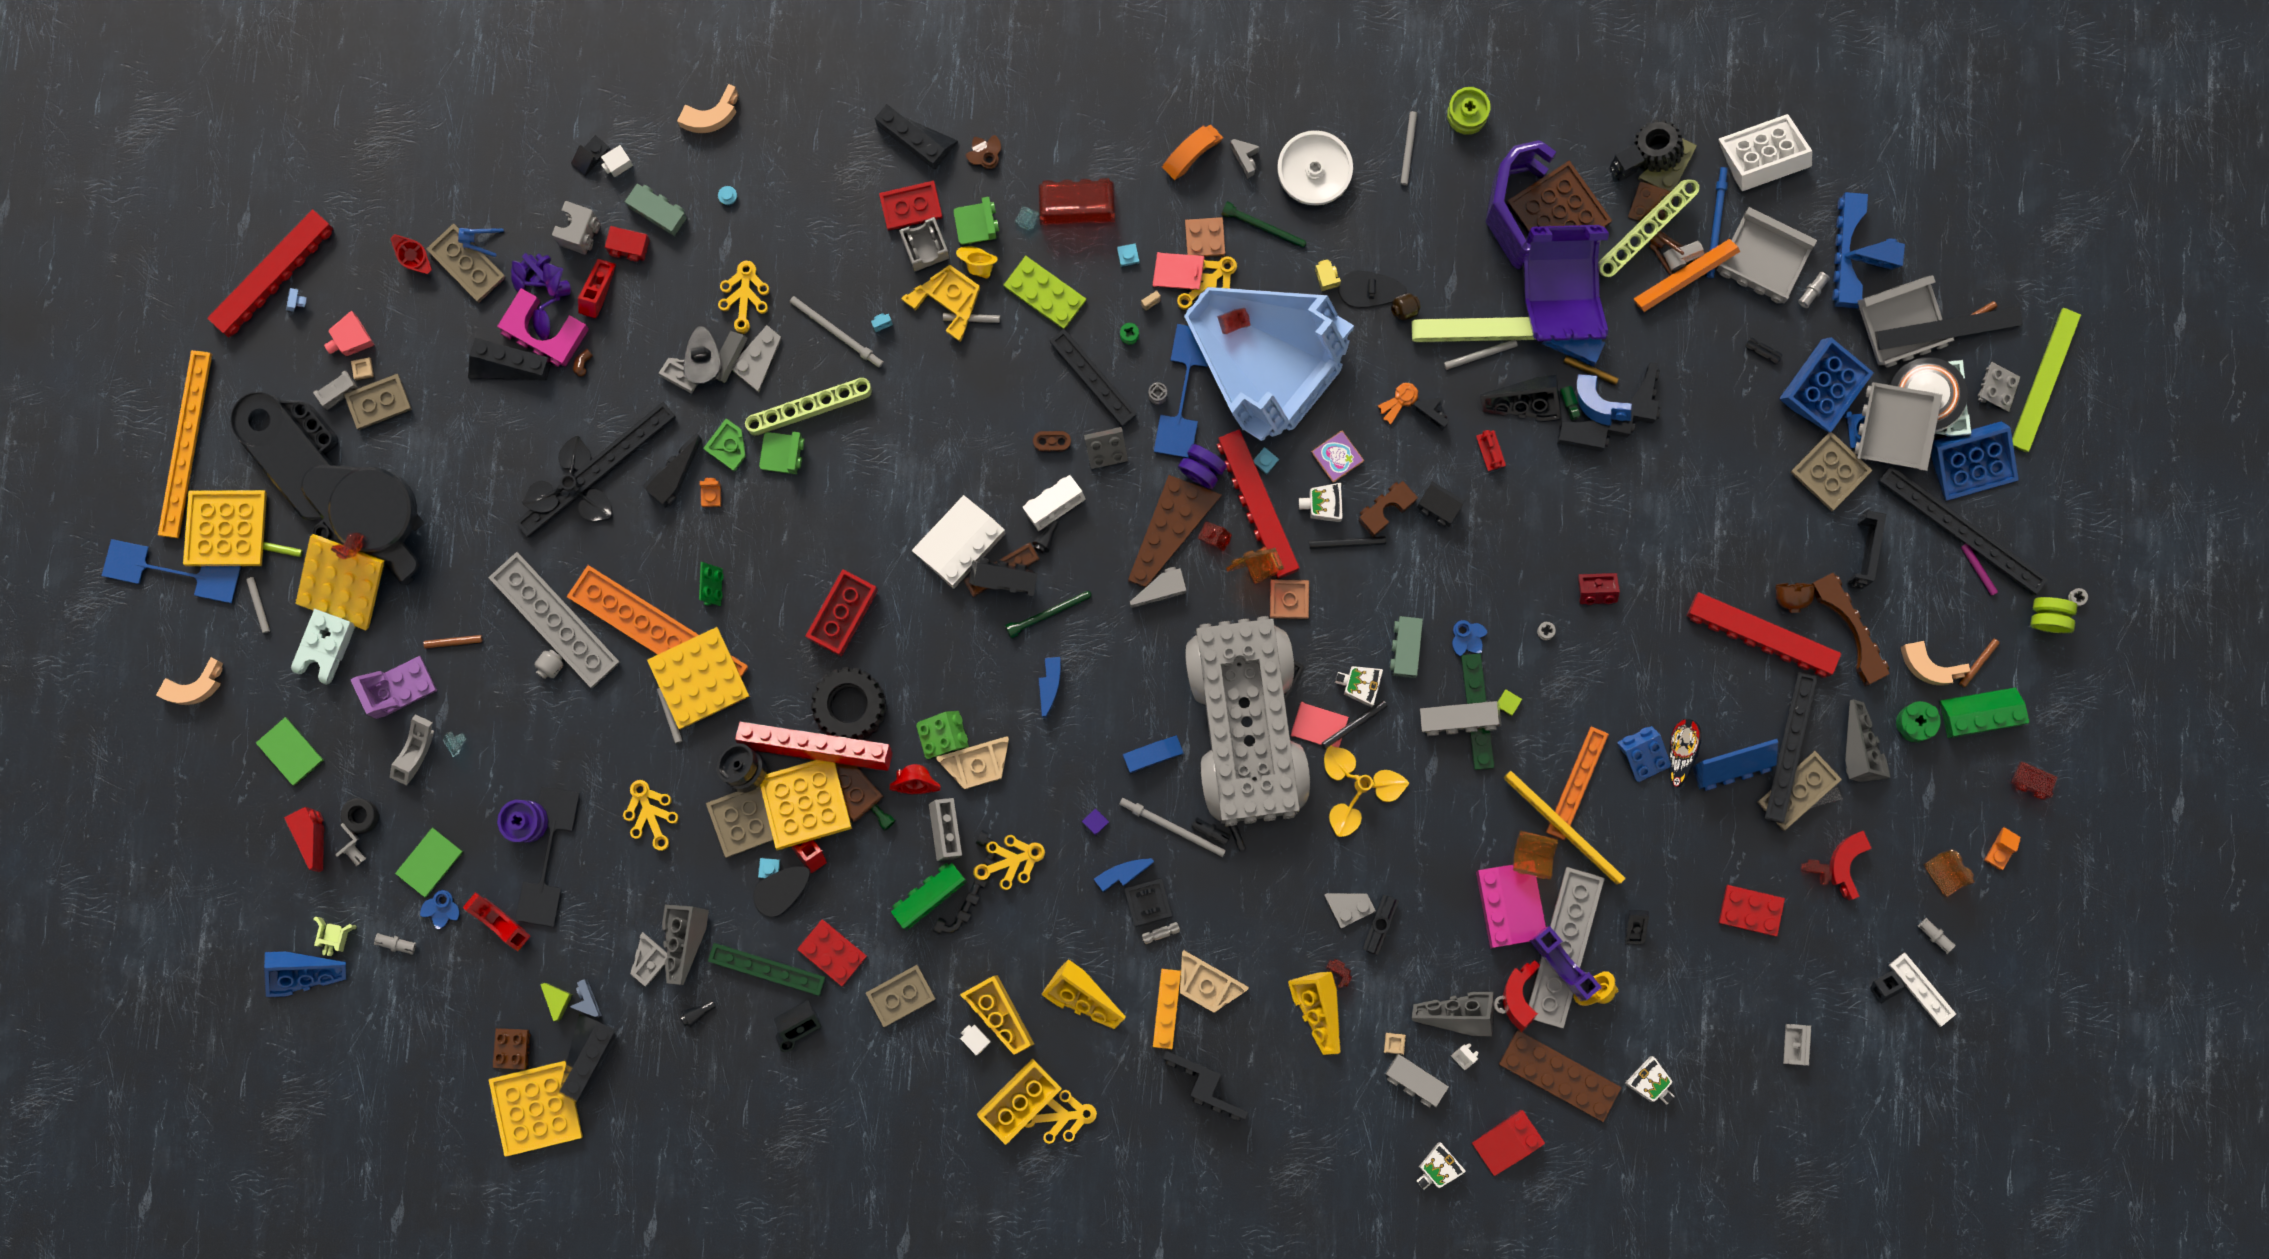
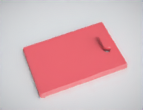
M1158 252L1153 287L1200 290L1205 257Z
M1301 702L1290 736L1322 745L1323 741L1346 726L1348 717ZM1342 738L1331 746L1339 748Z

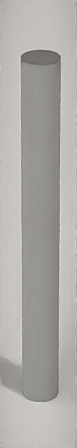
M1413 111L1409 115L1401 185H1408L1417 119V112Z
M1514 339L1445 362L1444 367L1448 370L1517 347V341Z

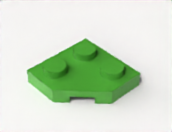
M728 419L724 420L703 448L734 472L746 457L742 430Z

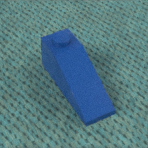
M1886 239L1884 242L1845 253V258L1892 270L1903 266L1905 244L1897 242L1896 239Z
M1570 338V340L1560 341L1552 339L1551 341H1543L1542 344L1594 367L1605 342L1602 339L1573 340Z

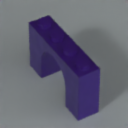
M1550 926L1541 930L1530 940L1531 944L1580 1001L1588 1000L1602 988L1590 972L1581 970L1568 956L1560 944L1563 942L1562 939Z

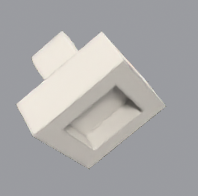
M1470 1043L1464 1044L1451 1055L1464 1070L1478 1059L1476 1057L1478 1052L1472 1053L1468 1049L1471 1046Z

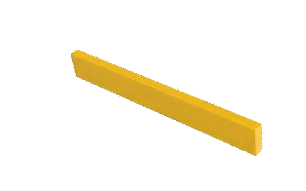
M1512 771L1503 777L1508 784L1615 884H1620L1625 880L1621 873Z

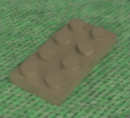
M453 224L426 249L479 303L506 277L483 253L470 248H463V243H458L459 228Z
M1816 751L1797 766L1784 824L1777 823L1783 831L1842 780ZM1771 790L1757 802L1765 811L1767 810Z

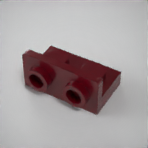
M1617 573L1579 574L1580 604H1612L1618 602L1620 590Z

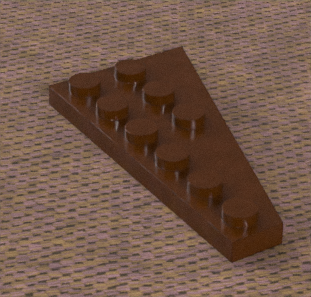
M1168 475L1128 581L1146 588L1214 504L1222 497V494Z

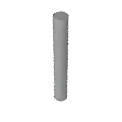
M943 313V321H953L957 317L953 313ZM971 314L968 322L1000 323V315Z
M250 577L246 580L262 633H268L270 629L255 579Z
M658 688L657 691L675 744L680 743L682 738L661 689Z

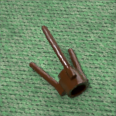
M1659 231L1649 240L1652 243L1649 247L1654 250L1671 276L1674 273L1670 270L1657 248L1662 249L1667 244L1681 255H1684V251L1680 249L1683 245L1667 236L1664 232Z

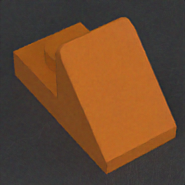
M2003 827L1984 861L1999 870H2003L2012 853L2017 852L2021 837Z

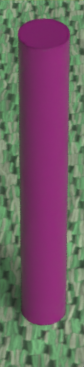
M1966 544L1961 546V549L1990 595L1992 596L1997 593V589L1971 548Z

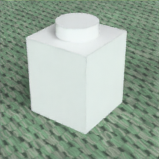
M621 145L601 157L604 161L601 165L607 174L611 172L614 177L633 166Z
M968 1025L961 1032L963 1036L960 1039L976 1056L991 1043L976 1025L972 1027Z

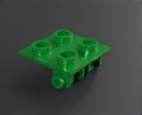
M701 562L699 600L704 601V605L714 604L721 606L723 597V568Z

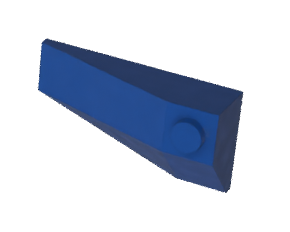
M286 951L265 952L266 997L289 996L297 990L303 989L306 991L310 990L311 986L318 984L324 986L345 980L346 962Z

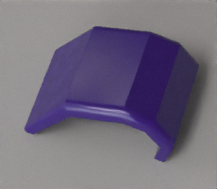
M1539 140L1513 146L1500 163L1493 180L1486 224L1516 269L1522 268L1531 246L1526 242L1524 235L1506 206L1504 198L1510 175L1530 171L1540 179L1547 175L1549 169L1537 161L1534 156L1537 154L1550 164L1555 157L1556 151Z
M1600 225L1541 226L1530 229L1526 239L1531 248L1524 261V288L1533 337L1537 341H1551L1552 339L1560 341L1570 340V338L1573 340H1589V338L1606 339L1608 327L1599 295L1598 263L1601 240H1608L1609 236L1605 227Z

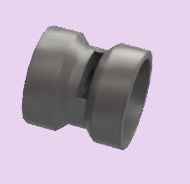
M1156 382L1150 386L1148 397L1151 403L1160 405L1166 401L1167 388L1164 384Z

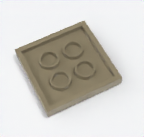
M1831 432L1790 473L1826 507L1833 511L1869 475L1872 469L1861 459H1858V456Z
M760 786L747 793L737 791L706 803L725 858L773 841Z

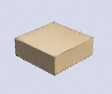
M1158 291L1141 300V306L1144 310H1148L1160 302L1161 296Z
M370 357L351 361L355 381L374 377Z
M1386 1033L1384 1053L1404 1055L1406 1035Z

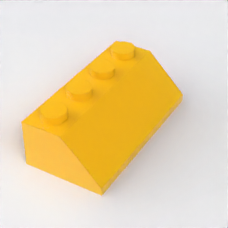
M1032 1058L977 1113V1116L1006 1145L1062 1088Z

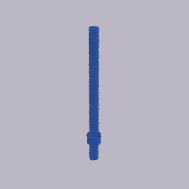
M1726 167L1720 168L1719 181L1716 183L1717 198L1710 251L1717 247L1719 242L1724 195L1728 186L1726 182L1728 168ZM1715 268L1707 272L1706 277L1714 278Z

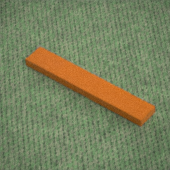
M1728 239L1635 297V304L1643 312L1647 311L1740 252L1739 247Z
M1592 726L1589 728L1555 809V813L1569 826H1571L1609 735ZM1551 823L1549 824L1546 833L1565 840L1566 837Z

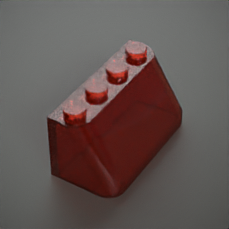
M1101 178L1099 181L1081 179L1079 182H1072L1069 179L1062 180L1061 182L1043 181L1039 185L1040 225L1115 222L1114 182L1110 181L1109 178Z

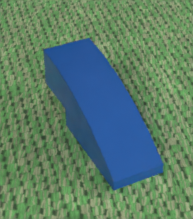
M1060 657L1045 658L1046 677L1039 678L1042 718H1047L1057 697L1061 676Z
M1176 735L1125 753L1123 758L1131 774L1184 753Z
M1152 858L1129 861L1103 872L1094 878V881L1103 892L1117 881L1124 887L1151 866L1154 861Z

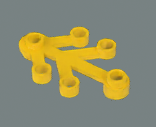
M1223 257L1220 261L1204 260L1203 270L1206 268L1217 270L1213 274L1202 273L1201 281L1203 282L1201 283L1200 290L1194 289L1189 294L1183 293L1179 295L1177 299L1179 308L1183 310L1189 309L1192 306V301L1204 292L1207 287L1216 288L1217 280L1222 275V288L1230 289V276L1237 269L1236 261L1232 257ZM1230 264L1231 268L1225 269L1224 265ZM1182 300H1187L1188 304L1182 305L1181 302Z
M751 261L741 262L737 267V273L728 281H722L720 284L722 292L729 293L732 287L742 280L741 287L727 299H721L718 303L722 311H728L730 306L740 298L739 317L734 322V327L740 334H745L750 329V324L746 319L748 298L756 306L760 314L768 311L767 304L761 301L749 288L751 280L758 287V292L761 295H767L770 291L769 286L756 276V267ZM745 267L750 268L749 272H743V269ZM725 284H729L728 289H723ZM765 286L767 287V290L765 292H761V287ZM724 302L728 303L726 308H722L721 304ZM765 305V309L759 310V306ZM740 322L745 323L744 327H739L738 324Z
M637 780L630 787V793L633 797L627 810L623 813L625 820L633 821L636 817L634 811L639 801L641 802L643 808L635 826L630 831V835L635 839L641 838L643 835L642 828L646 819H648L655 837L653 839L654 848L659 851L666 850L669 846V839L662 835L655 815L666 819L671 824L677 823L679 816L675 812H667L650 805L647 797L658 800L663 806L670 805L672 799L667 794H660L650 790L647 782ZM640 786L644 789L642 793L637 792V788ZM668 797V802L664 804L662 798ZM628 812H632L633 814L632 818L630 819L626 817V814ZM672 814L676 816L674 821L669 820V816ZM636 829L640 831V834L638 836L633 835V832ZM663 839L665 845L660 847L658 842Z
M1013 835L1006 836L1004 844L1007 847L1014 846L1024 851L1017 855L998 846L996 842H989L986 845L988 853H996L1007 859L989 866L985 864L976 866L973 871L974 876L978 880H985L989 877L990 873L1009 866L1005 878L999 883L1001 889L1008 890L1012 886V879L1020 862L1027 860L1023 872H1020L1017 876L1020 883H1027L1030 879V872L1034 863L1042 860L1045 855L1044 847L1041 844L1031 843L1028 845L1017 840ZM1009 837L1013 839V844L1011 845L1007 843ZM990 844L995 845L994 851L989 849ZM1033 849L1038 851L1037 856L1032 855ZM979 869L984 870L983 876L978 875ZM1021 874L1027 876L1026 881L1021 880ZM1005 880L1009 883L1007 888L1003 886V881Z
M1063 1090L1059 1095L1060 1100L1068 1102L1077 1111L1068 1112L1052 1098L1047 1104L1057 1113L1035 1115L1031 1123L1026 1124L1024 1127L1029 1128L1034 1126L1035 1123L1058 1121L1049 1132L1044 1134V1141L1050 1144L1055 1141V1136L1068 1120L1077 1119L1071 1129L1063 1133L1064 1140L1070 1142L1074 1140L1075 1134L1084 1123L1089 1124L1095 1120L1097 1115L1096 1109L1090 1104H1080L1071 1096L1068 1090ZM1064 1092H1067L1069 1094V1098L1067 1100L1062 1099V1094ZM1089 1110L1091 1113L1090 1117L1085 1118L1083 1112ZM1071 1132L1073 1134L1072 1139H1066L1065 1134ZM1047 1134L1053 1135L1052 1141L1046 1140Z

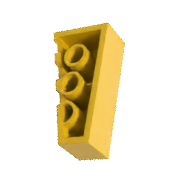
M998 975L992 976L960 994L1014 1055L1034 1045Z

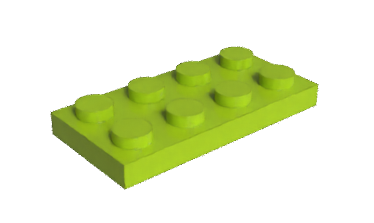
M1027 256L1023 258L1003 285L1004 288L1062 329L1068 326L1086 302L1085 297Z

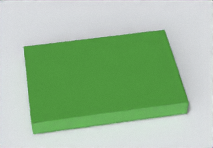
M286 717L256 742L293 786L298 784L324 761Z
M432 828L395 874L427 898L463 851Z

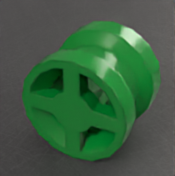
M1126 323L1121 327L1120 338L1122 342L1128 345L1137 342L1139 329L1135 324Z

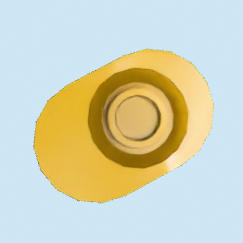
M964 246L956 251L957 257L966 262L968 271L973 275L983 278L990 277L993 264L998 260L996 256L977 247Z
M1601 972L1593 976L1602 988L1585 1001H1580L1574 994L1575 1002L1583 1006L1596 1002L1600 1004L1609 1003L1615 997V994L1618 993L1613 974Z

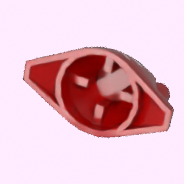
M396 234L390 238L396 257L401 265L425 274L432 270L426 251L419 242Z
M912 764L906 766L903 770L896 771V780L890 784L889 790L907 794H923L940 791L941 786L931 778L925 767Z

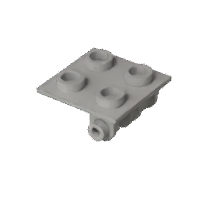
M1991 362L1989 367L1986 368V374L1982 380L1985 383L1981 384L1982 389L1977 396L1979 398L1978 401L1982 403L1988 401L2009 412L2020 376Z

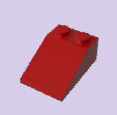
M304 807L284 818L309 870L321 872L323 871L324 826L322 822L324 819L319 811L316 812L314 809Z
M1519 1110L1472 1142L1493 1176L1537 1150L1545 1142L1524 1111Z

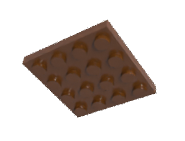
M1570 160L1507 201V204L1528 233L1532 227L1600 225L1606 227L1612 223V219Z

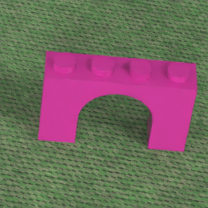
M521 288L497 326L502 331L500 334L508 339L513 337L518 340L517 344L524 348L529 346L534 349L533 353L550 358L549 361L555 366L559 367L562 365L566 367L589 328L586 324L569 315L563 327L554 338L546 341L532 338L529 334L528 324L533 311L539 306L540 300Z

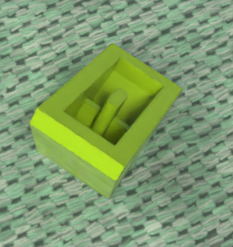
M543 983L541 987L553 1021H560L571 1000L572 994L548 983Z

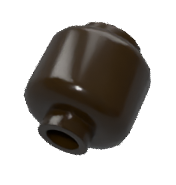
M1407 293L1393 300L1391 311L1395 317L1397 316L1398 319L1404 321L1417 316L1421 305L1416 296Z

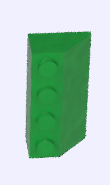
M2016 687L1940 700L1947 738L2023 726L2029 723L2026 704Z
M945 863L938 869L940 873L935 877L931 875L923 881L924 885L920 889L914 888L907 894L909 897L905 901L899 900L892 906L893 910L891 913L904 930H909L967 883L952 863L949 865Z

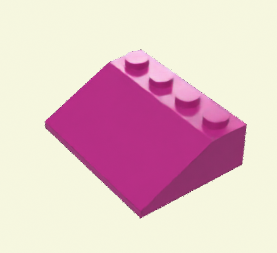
M1534 862L1483 869L1476 872L1490 949L1530 942L1535 935L1546 928Z

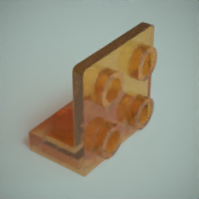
M1267 547L1261 548L1256 552L1254 550L1248 551L1243 554V558L1240 557L1232 560V565L1226 567L1227 572L1248 567L1254 584L1260 583L1284 569L1276 548L1267 549Z
M1520 831L1514 849L1513 870L1520 874H1529L1541 879H1551L1553 858L1558 845V839Z
M1953 849L1941 852L1923 864L1945 897H1948L1961 887L1975 882L1973 880V873L1969 868L1964 867L1961 862L1962 857Z

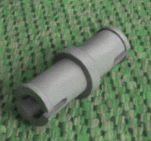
M1820 272L1813 283L1807 286V291L1798 300V303L1802 307L1808 308L1815 297L1821 294V289L1830 280V277L1826 273Z
M1925 918L1918 925L1931 938L1930 941L1939 945L1946 954L1956 946L1943 934L1944 931L1936 928L1928 918Z
M377 933L375 937V946L389 948L393 952L397 950L413 955L416 948L414 947L416 946L415 942L401 940L397 936L393 938Z

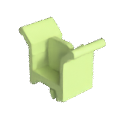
M314 917V920L319 925L314 946L323 947L325 945L322 955L332 956L334 953L333 948L336 951L343 952L348 932L356 929L357 926L349 924L342 928L333 924L326 925L323 918Z

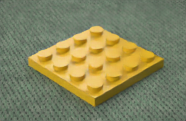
M265 490L189 491L183 565L262 566L267 492Z
M313 534L309 539L295 604L313 611L314 609L350 621L358 628L367 630L371 622L384 560Z
M718 627L647 660L679 730L750 697Z
M814 760L766 774L760 787L776 850L852 829L835 763Z
M567 1061L489 1079L505 1157L583 1138L576 1102L559 1094Z

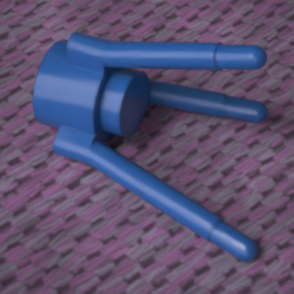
M459 228L458 243H463V248H470L496 257V253L470 243L475 241L476 233L504 232V229Z

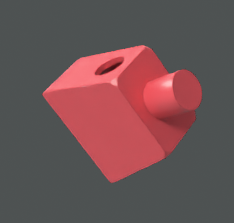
M353 311L349 312L329 329L333 340L324 344L329 354L340 349L345 356L374 346V343Z

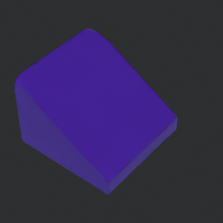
M1094 809L1082 823L1096 836L1109 821L1098 810Z

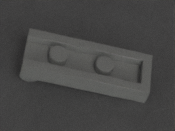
M730 331L719 352L721 368L715 378L716 380L726 383L748 339L746 336Z

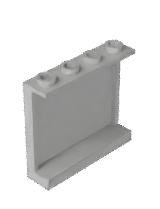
M1748 207L1731 240L1739 247L1740 252L1720 264L1716 271L1720 272V275L1725 278L1736 280L1741 286L1753 288L1757 294H1765L1771 297L1772 301L1785 304L1817 240Z
M1933 275L1857 301L1878 366L1885 365L1890 367L1896 365L1897 360L1907 361L1913 359L1916 353H1920V355L1930 353L1931 348L1937 347V349L1947 347V342L1954 340V338H1946L1884 350L1877 349L1876 331L1942 320L1931 286L1932 283H1935Z
M1873 382L1872 386L1867 387L1866 397H1869L1868 405L1863 407L1862 416L1866 417L1864 424L1860 423L1858 435H1862L1861 442L1856 443L1855 454H1858L1857 458L1927 471L1943 394Z

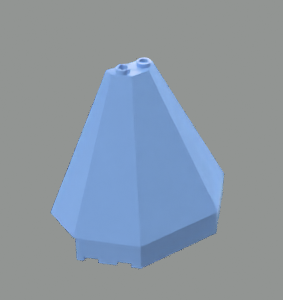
M1207 287L1184 316L1233 416L1242 430L1247 431L1261 441L1265 440V437L1268 435L1273 437L1281 434L1284 429L1292 430L1298 425L1340 373L1343 365L1340 363L1341 357L1346 354L1350 342L1347 340V337L1354 328V325L1337 315L1327 295Z

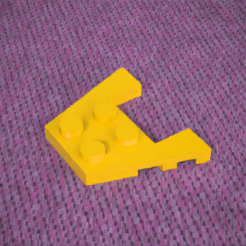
M949 265L932 276L929 281L916 287L913 292L904 295L901 299L916 310L924 299L930 296L957 315L946 329V332L961 342L980 291V286Z

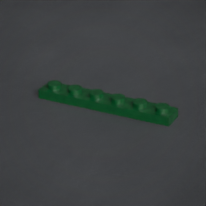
M1481 653L1461 655L1466 704L1486 702ZM1477 728V732H1470L1474 770L1494 768L1490 731H1485V728Z
M713 943L708 962L818 996L821 994L826 978Z

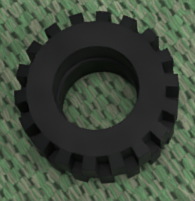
M1655 120L1652 124L1650 122L1647 123L1646 127L1642 126L1634 140L1635 145L1644 158L1642 167L1645 169L1648 167V170L1652 172L1653 170L1661 172V170L1668 171L1670 167L1673 169L1676 166L1675 163H1680V157L1684 155V145L1681 132L1677 126H1674L1672 122L1667 124L1666 120H1662V122ZM1657 143L1668 144L1663 149H1651V147Z

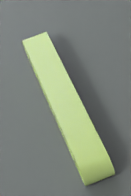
M1695 180L1681 181L1598 262L1599 274L1606 277L1615 275L1697 195L1699 184ZM1688 183L1692 185L1690 193L1685 191V186ZM1676 196L1679 199V203L1674 207L1671 201ZM1660 210L1665 212V217L1662 220L1658 218ZM1647 223L1651 225L1649 233L1644 231V226ZM1635 236L1638 239V243L1633 247L1630 244V240ZM1619 250L1624 252V257L1621 260L1617 258ZM1606 263H1609L1611 267L1608 273L1603 271V266Z
M1529 317L1419 319L1412 321V341L1537 340L1533 337Z
M858 378L750 415L745 421V426L750 434L755 436L866 399L871 395L872 388L867 379ZM860 385L868 386L864 392H859L858 387ZM843 391L850 392L847 398H841L840 393ZM830 397L831 402L825 405L822 403L823 398ZM807 403H812L814 406L811 410H804V406ZM790 409L795 410V414L792 417L786 416V412ZM770 416H777L776 422H768ZM752 422H759L758 428H750Z

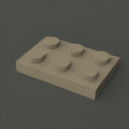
M398 374L344 394L358 430L412 410Z
M918 965L866 992L883 1027L936 1000Z

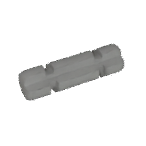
M1175 922L1169 924L1170 926L1168 927L1164 926L1155 929L1151 933H1144L1142 935L1144 943L1148 944L1153 942L1152 940L1156 941L1168 937L1170 934L1179 933L1178 923Z

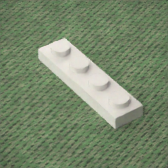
M1903 953L1889 964V967L1896 975L1902 978L1904 985L1939 1027L1956 1015L1906 953Z

